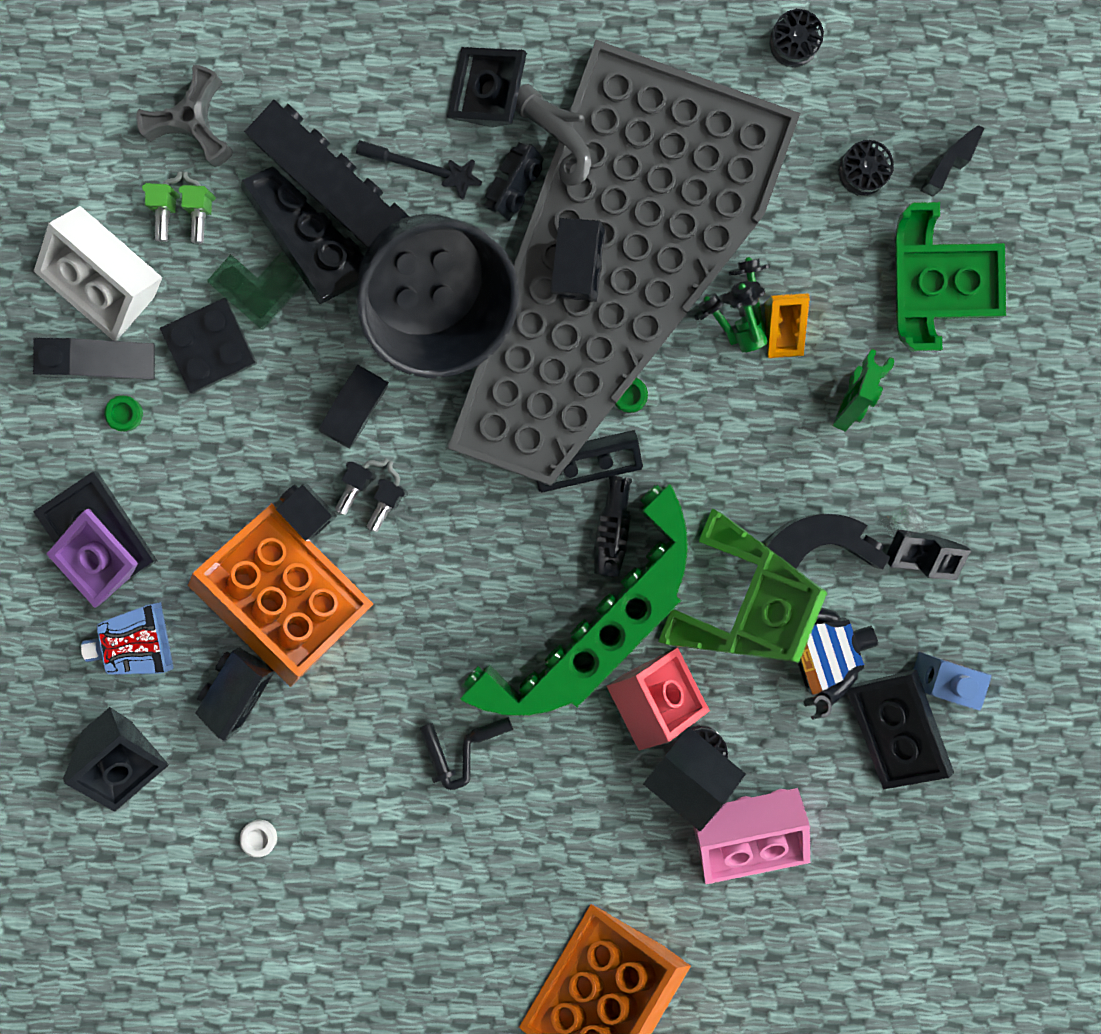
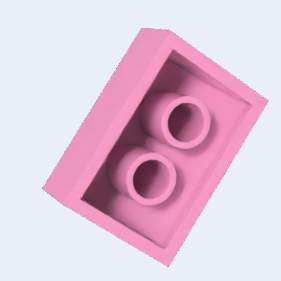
M798 788L790 790L778 789L770 794L756 797H740L735 801L725 803L701 832L694 827L705 884L810 863V824Z

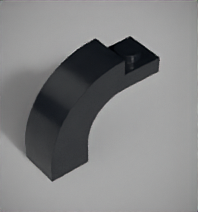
M813 514L799 517L781 526L764 543L765 546L796 569L809 552L817 547L828 544L838 545L877 569L883 570L890 559L888 555L882 552L884 545L867 535L863 539L860 538L868 525L854 518L837 514Z

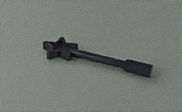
M359 140L356 148L357 155L381 162H394L447 178L442 182V186L457 187L460 199L462 200L465 199L468 186H482V181L472 175L475 165L473 159L462 167L449 160V170L389 152L388 148Z

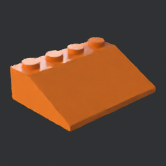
M272 503L196 569L188 583V587L290 687L374 605L311 541H305L276 510Z
M590 904L519 1028L526 1034H652L691 965L662 944L595 905Z

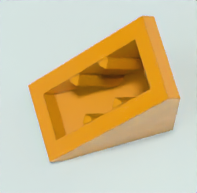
M809 293L775 295L764 302L768 358L804 356L810 300Z

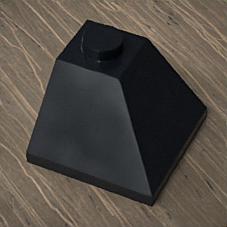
M109 707L82 730L64 774L63 781L69 787L115 812L168 767L169 764L131 720Z

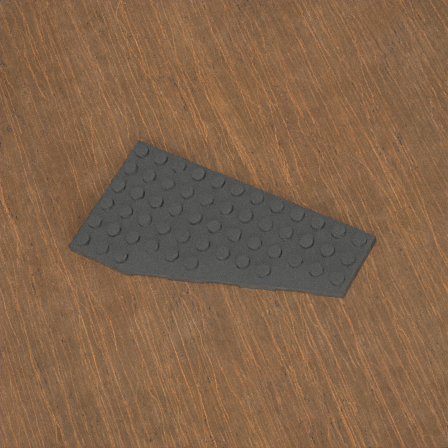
M595 40L570 109L571 112L581 113L584 116V120L582 122H568L583 139L590 152V173L581 184L576 186H568L562 182L559 176L560 164L572 151L559 141L514 264L518 280L516 284L519 285L518 308H516L517 314L509 334H506V339L492 355H489L488 359L477 366L448 449L552 486L764 216L798 122L799 112ZM577 162L571 166V174L575 171ZM559 218L600 220L605 229L597 302L560 298V294L551 292Z

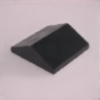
M461 47L447 118L492 128L512 124L527 52L519 49ZM469 57H472L462 111H458Z

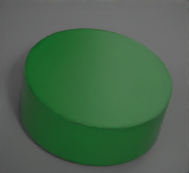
M636 378L615 406L625 413L640 411L648 400L646 385Z
M120 395L112 398L107 403L104 416L107 424L114 430L129 432L140 425L143 418V410L136 399Z

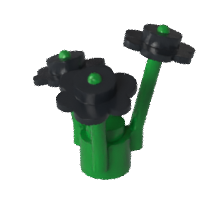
M747 257L745 261L738 262V270L729 271V275L746 273L748 281L735 284L730 292L723 293L720 296L714 293L704 297L703 301L698 305L700 311L694 316L695 320H703L709 314H712L727 334L730 345L738 343L741 352L744 353L760 349L768 343L764 331L766 326L762 318L759 297L764 296L766 292L760 283L756 281L755 272L770 268V264L760 265L759 258L751 259L750 257ZM724 303L729 304L731 308H739L741 306L744 308L746 317L735 322L736 329L734 330L719 310Z

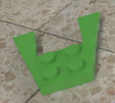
M712 509L699 542L758 565L731 633L673 609L668 616L658 642L678 647L799 662L827 591L727 516Z

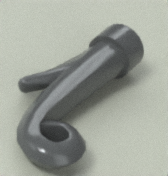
M530 84L520 86L515 111L521 117L532 120L572 151L562 160L559 176L562 182L568 186L581 184L590 173V152L583 139L568 122H582L584 116L581 113L567 111L549 103ZM577 162V167L571 174V166Z

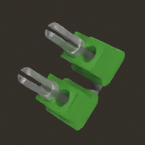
M180 171L177 172L175 178L167 179L162 184H144L142 190L145 192V206L155 212V240L159 242L168 241L170 213H176V200L180 198L179 193L170 187L169 184L179 182L182 177L186 183L191 184L179 187V192L182 194L181 207L191 214V242L195 244L197 242L199 244L204 242L206 215H211L212 201L216 199L212 192L205 186H201L198 181L190 179L188 172Z

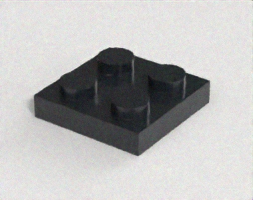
M222 298L160 327L162 335L191 394L257 364L226 298Z

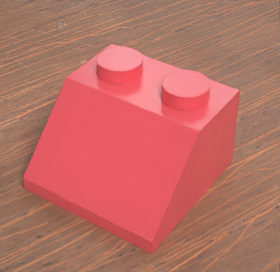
M678 647L623 674L607 685L639 751L670 742L710 711Z

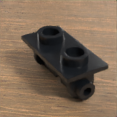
M518 142L516 147H511L500 168V171L509 175V178L506 181L496 176L484 196L486 201L483 206L491 212L496 213L498 211L509 222L514 213H517L522 208L526 191L531 182L535 181L542 171L544 158L532 144L529 143L526 146Z

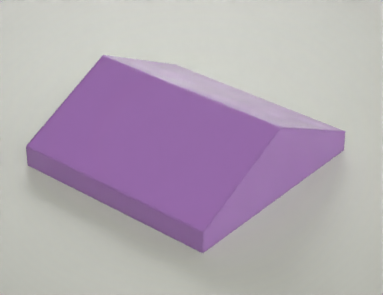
M89 508L81 513L47 552L48 557L94 608L101 605L130 579L138 565L134 558Z

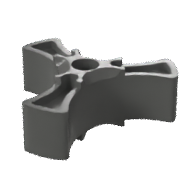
M193 65L191 86L189 91H186L182 101L170 109H164V111L150 112L142 109L137 110L136 120L140 134L149 142L166 134L188 135L199 141L204 150L206 160L213 167L222 165L232 156L233 150L227 143L214 136L208 121V110L213 95L223 85V82L211 69L200 65Z

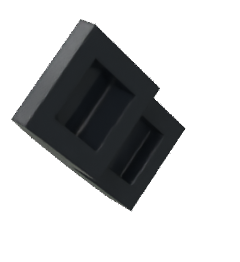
M979 125L950 147L932 168L920 191L930 196H935L940 192L952 166L961 170L971 161L985 128Z
M357 365L324 418L319 432L351 449L367 424L370 414L388 388L389 382L364 367Z
M898 529L886 554L890 557L887 564L891 568L921 570L927 578L957 580L971 550L965 545L944 538Z

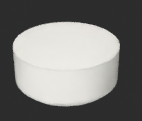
M265 820L251 821L243 828L240 834L241 848L252 857L266 856L272 851L277 842L275 828Z

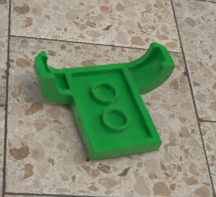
M940 202L911 203L900 215L896 228L897 332L900 341L911 352L943 350L942 336H938L936 333L934 319L1002 318L1006 316L1005 243L933 245L935 223L940 218Z

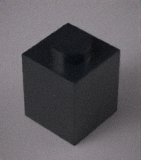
M296 484L291 486L281 495L279 499L283 503L276 508L305 541H311L337 517L313 489L306 484H302L300 487Z

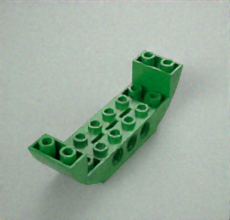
M658 484L654 485L640 499L644 506L639 510L669 540L667 544L660 541L647 553L645 557L649 562L641 570L634 567L621 580L620 583L624 588L615 597L609 593L595 607L598 614L590 622L583 619L571 631L570 638L572 641L565 648L559 644L545 658V665L547 667L540 674L534 670L519 685L521 687L519 689L520 694L490 665L484 670L477 666L463 681L464 683L461 687L464 691L460 700L481 710L503 715L539 714L553 711L571 703L577 708L682 601L677 597V593L686 567L688 554L687 528L682 507L670 484L663 485L662 487ZM632 598H641L643 602L641 611L634 615L627 614L625 611L627 602ZM611 624L618 627V633L612 640H603L599 637L600 630L605 625ZM582 651L593 655L592 661L585 666H579L573 661L575 655Z

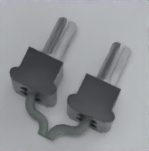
M386 458L381 462L369 460L363 466L357 462H347L346 467L348 469L341 480L347 483V486L335 510L337 512L341 511L340 514L346 515L356 495L360 491H365L370 481L375 480L377 477L375 472L368 469L370 465L383 467L387 464V470L395 478V481L393 483L388 479L379 480L378 484L380 487L374 496V499L379 501L378 506L367 524L370 530L373 527L372 531L378 532L391 508L396 509L402 497L408 496L406 489L399 486L400 476L392 468L394 462Z

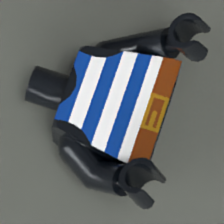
M823 607L820 609L801 659L797 662L806 691L812 695L817 694V696L807 698L803 702L805 707L816 706V713L811 716L812 720L825 718L830 715L832 706L845 695L858 679V672L864 669L860 651L878 646L877 636L871 625L853 631L849 619L840 618L836 611Z

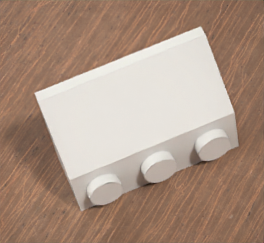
M81 206L48 224L34 268V272L113 341H117L154 299L162 277L152 267L140 259Z

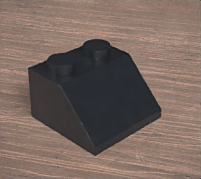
M240 647L232 650L231 653L226 651L215 667V670L219 672L213 684L208 682L203 687L196 700L201 704L195 714L224 742L241 730L275 673L264 661Z

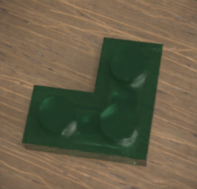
M282 251L258 278L230 254L207 280L209 284L262 330L265 329L305 283Z

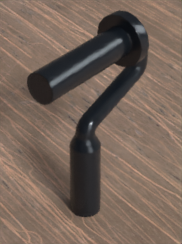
M509 716L473 729L470 734L464 737L463 777L454 781H450L449 777L456 775L455 769L449 770L433 722L419 727L436 776L431 778L433 783L441 781L442 785L448 790H456L466 786L471 777V743H480L512 731L513 727Z

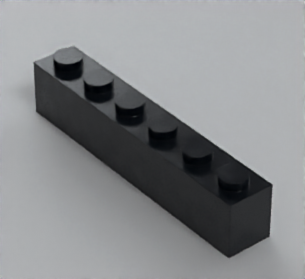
M273 100L244 131L251 141L367 248L388 226L409 217L396 203H393L391 206L387 205L380 198L383 194L382 190L369 178L364 182L353 173L357 169L356 166L346 156L340 153L336 157L327 149L330 142L314 128L309 132L300 124L304 120L303 117L288 103L283 108L278 102Z

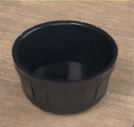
M419 214L403 218L391 224L372 241L365 252L359 270L356 302L360 325L368 344L371 343V348L384 362L389 363L391 367L409 375L414 374L416 377H450L478 366L501 346L506 339V334H509L517 314L519 285L516 284L518 280L511 260L507 258L509 256L491 236L476 226L447 216Z

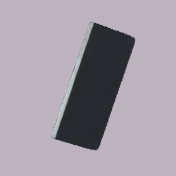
M635 430L586 441L563 470L565 476L572 479L555 482L552 486L537 481L539 492L543 493L609 476L642 470V457ZM632 448L635 464L608 470L613 466L610 453ZM597 456L600 468L607 470L573 478L578 474L575 461Z

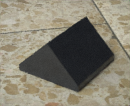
M688 727L643 785L701 832L723 807L746 773Z

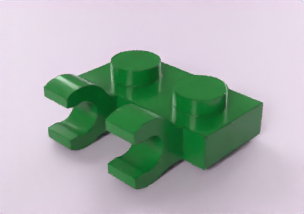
M872 349L863 359L862 367L858 366L849 377V388L840 404L833 427L846 432L855 421L859 423L862 421L868 407H874L878 402L883 387L878 384L880 379L884 378L893 368L894 358L889 357L883 366H879L874 361L876 350Z

